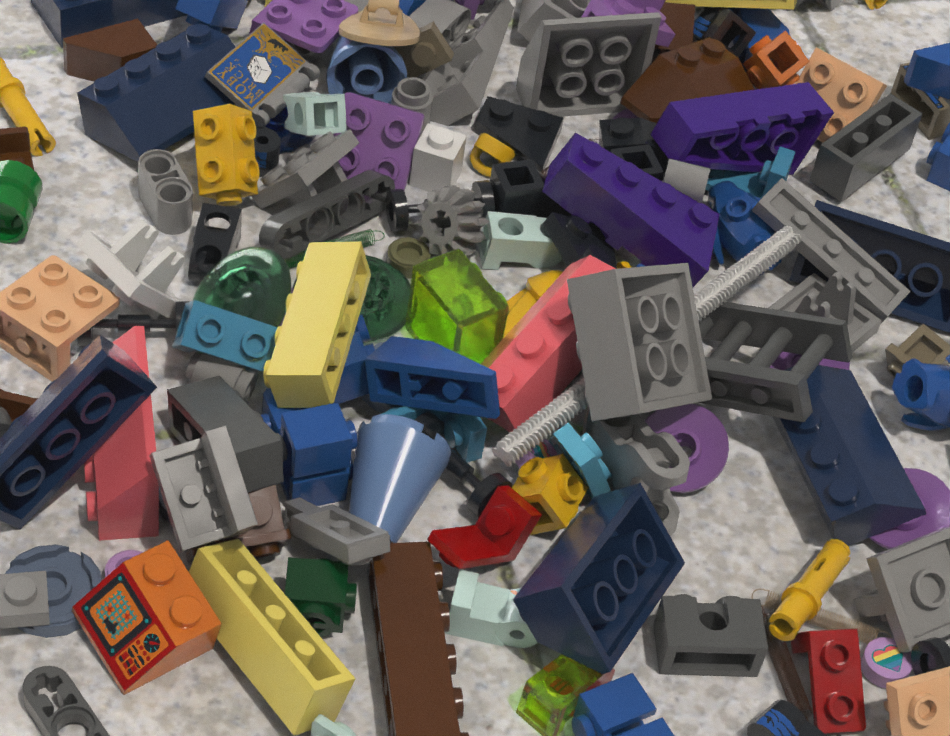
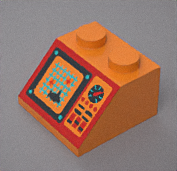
M169 540L122 562L72 606L73 614L123 695L212 650L222 624Z

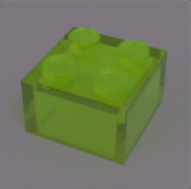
M459 248L414 265L406 330L414 339L433 341L481 364L504 337L506 320L509 314V306L505 297L500 292L494 290L483 277L480 268L475 263H471Z

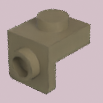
M434 21L419 28L420 39L418 43L408 46H393L403 58L409 77H419L452 61L454 53Z
M922 324L899 347L891 343L885 349L887 371L895 378L896 373L902 372V365L913 358L921 363L949 365L945 358L950 354V345L925 324Z

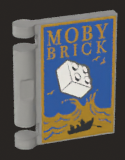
M263 22L209 69L205 77L238 107L252 111V117L255 121L266 126L270 122V118L276 117L287 106L283 100V94L302 93L310 85V81H314L320 76V70L316 65L306 61Z

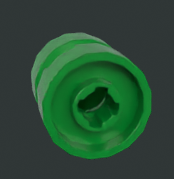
M0 161V243H15L25 237L34 215L33 210L37 206L43 190L42 180L38 173L30 166L19 161Z

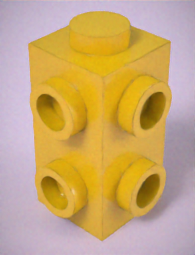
M232 104L193 111L199 196L215 199L216 205L233 206L241 204L242 197L258 195L257 181L260 171L255 159L254 138L256 137V124L252 117V111Z

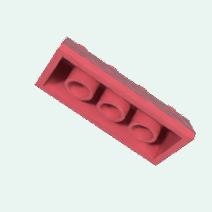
M591 255L570 264L484 359L481 365L496 371L500 416L497 419L488 418L489 420L508 432H513V429H516L517 426H520L521 423H524L525 420H528L529 417H532L541 408H545V405H549V402H553V399H557V396L582 370V364L576 351L577 335L574 318L568 306L569 290L567 279L616 268Z
M134 326L112 343L123 349L149 377L144 326ZM151 394L84 463L85 483L95 482V491L86 492L87 520L98 522L99 541L159 536V485L149 457L152 452L156 451Z

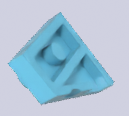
M569 422L554 432L552 437L549 438L550 444L554 447L557 455L563 454L586 484L588 487L586 493L589 497L593 499L595 496L611 492L607 479L612 474L600 458L603 456V453L593 438L587 432L579 436Z

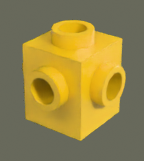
M563 454L546 458L535 457L528 460L519 469V476L512 489L542 514L530 535L567 528L571 519L577 514L578 506L588 487Z

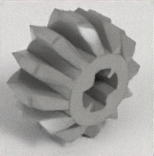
M456 185L444 186L441 190H432L430 193H427L428 202H422V204L417 206L423 217L413 224L423 228V233L418 241L429 243V253L443 255V258L458 259L459 256L470 255L475 252L476 243L487 239L480 228L490 221L481 217L480 212L485 203L474 201V191L460 189Z

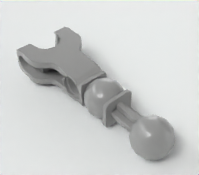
M583 370L579 372L562 393H565V390H569V387H572L573 384L584 378ZM586 406V409L578 412L579 415H574L575 418H571V422L582 428V435L587 432L603 453V456L600 458L612 474L610 478L614 490L641 483L656 512L664 519L662 522L671 536L676 531L680 510L670 492V488L686 482L690 466L688 455L672 434L667 432L655 433L640 414L591 421L590 409Z

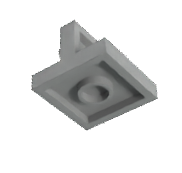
M226 426L206 431L201 438L155 451L149 455L180 553L222 539L224 541L240 537L258 525Z
M950 527L941 528L866 558L877 590L853 599L860 618L879 616L881 622H889L899 652L912 651L914 645L919 641L933 637L941 639L950 635Z

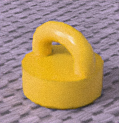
M481 133L470 153V162L477 172L490 177L492 167L481 162L480 156L482 152L499 161L498 163L512 162L516 154L513 149L487 133Z

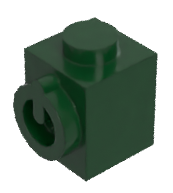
M288 557L285 595L320 637L328 636L332 632L342 633L344 614H354L357 583H347L349 565L326 558L303 559Z

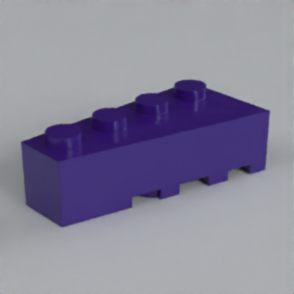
M809 82L669 102L650 135L668 159L717 170L761 173L765 161L774 162L779 147H784L796 151L789 171V175H793L834 112Z
M574 133L550 163L542 192L570 214L582 218L588 224L594 223L601 229L608 244L617 251L623 246L641 260V264L645 266L688 263L692 287H694L709 271L720 214L710 209L707 205L699 203L676 190L670 184L662 182L644 172L633 163L627 162L607 151L596 142Z

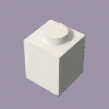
M428 123L414 147L409 185L429 192L441 190L444 186L455 185L462 172L467 135Z

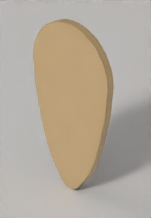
M369 0L363 11L349 16L339 25V34L341 36L366 44L408 46L418 43L420 39L418 26L409 16L403 13L399 7L400 0Z

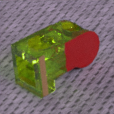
M561 654L526 681L516 713L542 736H557L563 731L565 723L574 716L579 694L610 682L614 676L615 669L613 668L611 672L601 674Z

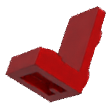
M509 485L498 486L475 525L432 530L427 540L439 551V557L446 564L457 569L510 562L516 559L542 514Z
M858 628L797 633L795 638L791 640L792 654L808 653L814 726L823 733L864 731L866 729Z

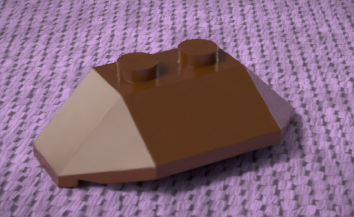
M708 37L660 54L622 96L620 104L637 117L657 123L669 102L755 89L739 58L728 51L722 42Z

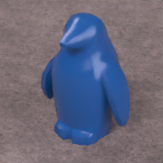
M730 181L717 183L708 192V204L713 211L720 214L712 251L720 265L724 264L722 248H725L737 262L744 258V256H747L750 251H754V248L760 246L761 243L767 241L770 236L776 234L775 230L752 211L761 198L753 196ZM782 259L779 262H775V265L772 264V267L766 270H773L782 262Z
M949 354L945 359H946V360L948 361V363L950 364V354ZM915 358L906 361L902 365V372L896 373L892 389L898 402L914 413L903 415L901 421L907 426L929 431L949 428L950 365L921 363Z

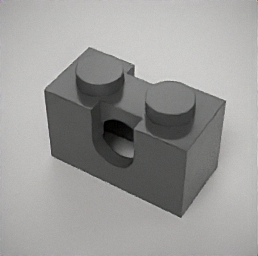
M687 594L661 597L653 623L659 674L758 677L768 651L760 599L726 596L717 600L716 603H697V597Z

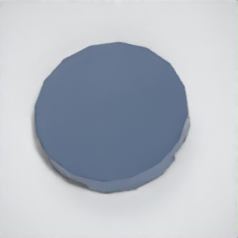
M54 544L34 547L19 554L10 562V568L5 574L34 571L47 572L50 625L17 627L26 634L49 638L65 636L82 628L72 612V606L102 581L101 571L91 557L81 552L80 556L75 552H70L67 546Z

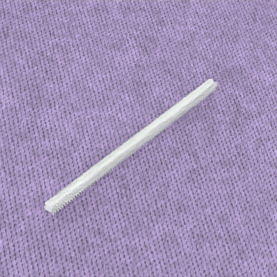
M784 226L783 229L770 236L767 241L754 248V251H750L747 256L734 263V266H730L727 271L713 279L714 281H711L703 289L697 291L694 294L698 321L705 318V315L712 313V310H716V307L718 308L723 302L729 300V297H733L736 292H739V289L742 290L743 287H746V284L759 277V274H763L766 269L772 267V264L775 265V262H779L782 257L788 255V252H792L796 244L801 242L800 234L793 233L792 227ZM584 378L577 381L576 384L569 387V390H565V393H561V396H557V399H553V402H549V405H545V408H541L540 411H537L536 414H533L532 417H529L528 420H525L516 429H513V432H509V435H505V438H501V441H497L496 447L492 448L494 456L501 458L507 466L511 467V463L515 464V460H520L519 457H524L523 454H528L527 451H532L531 447L535 448V444L539 445V441L543 442V439H547V436H551V433L559 430V427H563V424H567V421H571V418H575L574 415H579L578 412L586 409Z

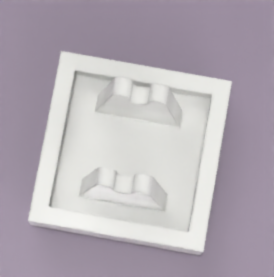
M140 220L115 245L89 230L82 235L76 245L88 256L85 264L101 278L107 279L109 277L115 283L111 290L117 297L130 306L137 303L141 309L153 318L157 319L160 314L169 319L176 318V301L180 300L168 289V286L185 262L186 257L181 252H176L172 247L168 246L145 266L141 261L159 235V231L153 225L149 226L144 220Z

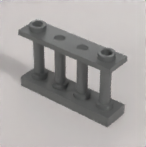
M723 302L718 308L716 307V310H712V313L705 315L706 317L699 321L701 338L721 341V343L710 357H705L712 400L697 403L805 422L813 412L807 379L823 358L848 363L853 358L847 320ZM742 345L761 348L750 364L730 361ZM782 352L802 355L791 371L770 367Z

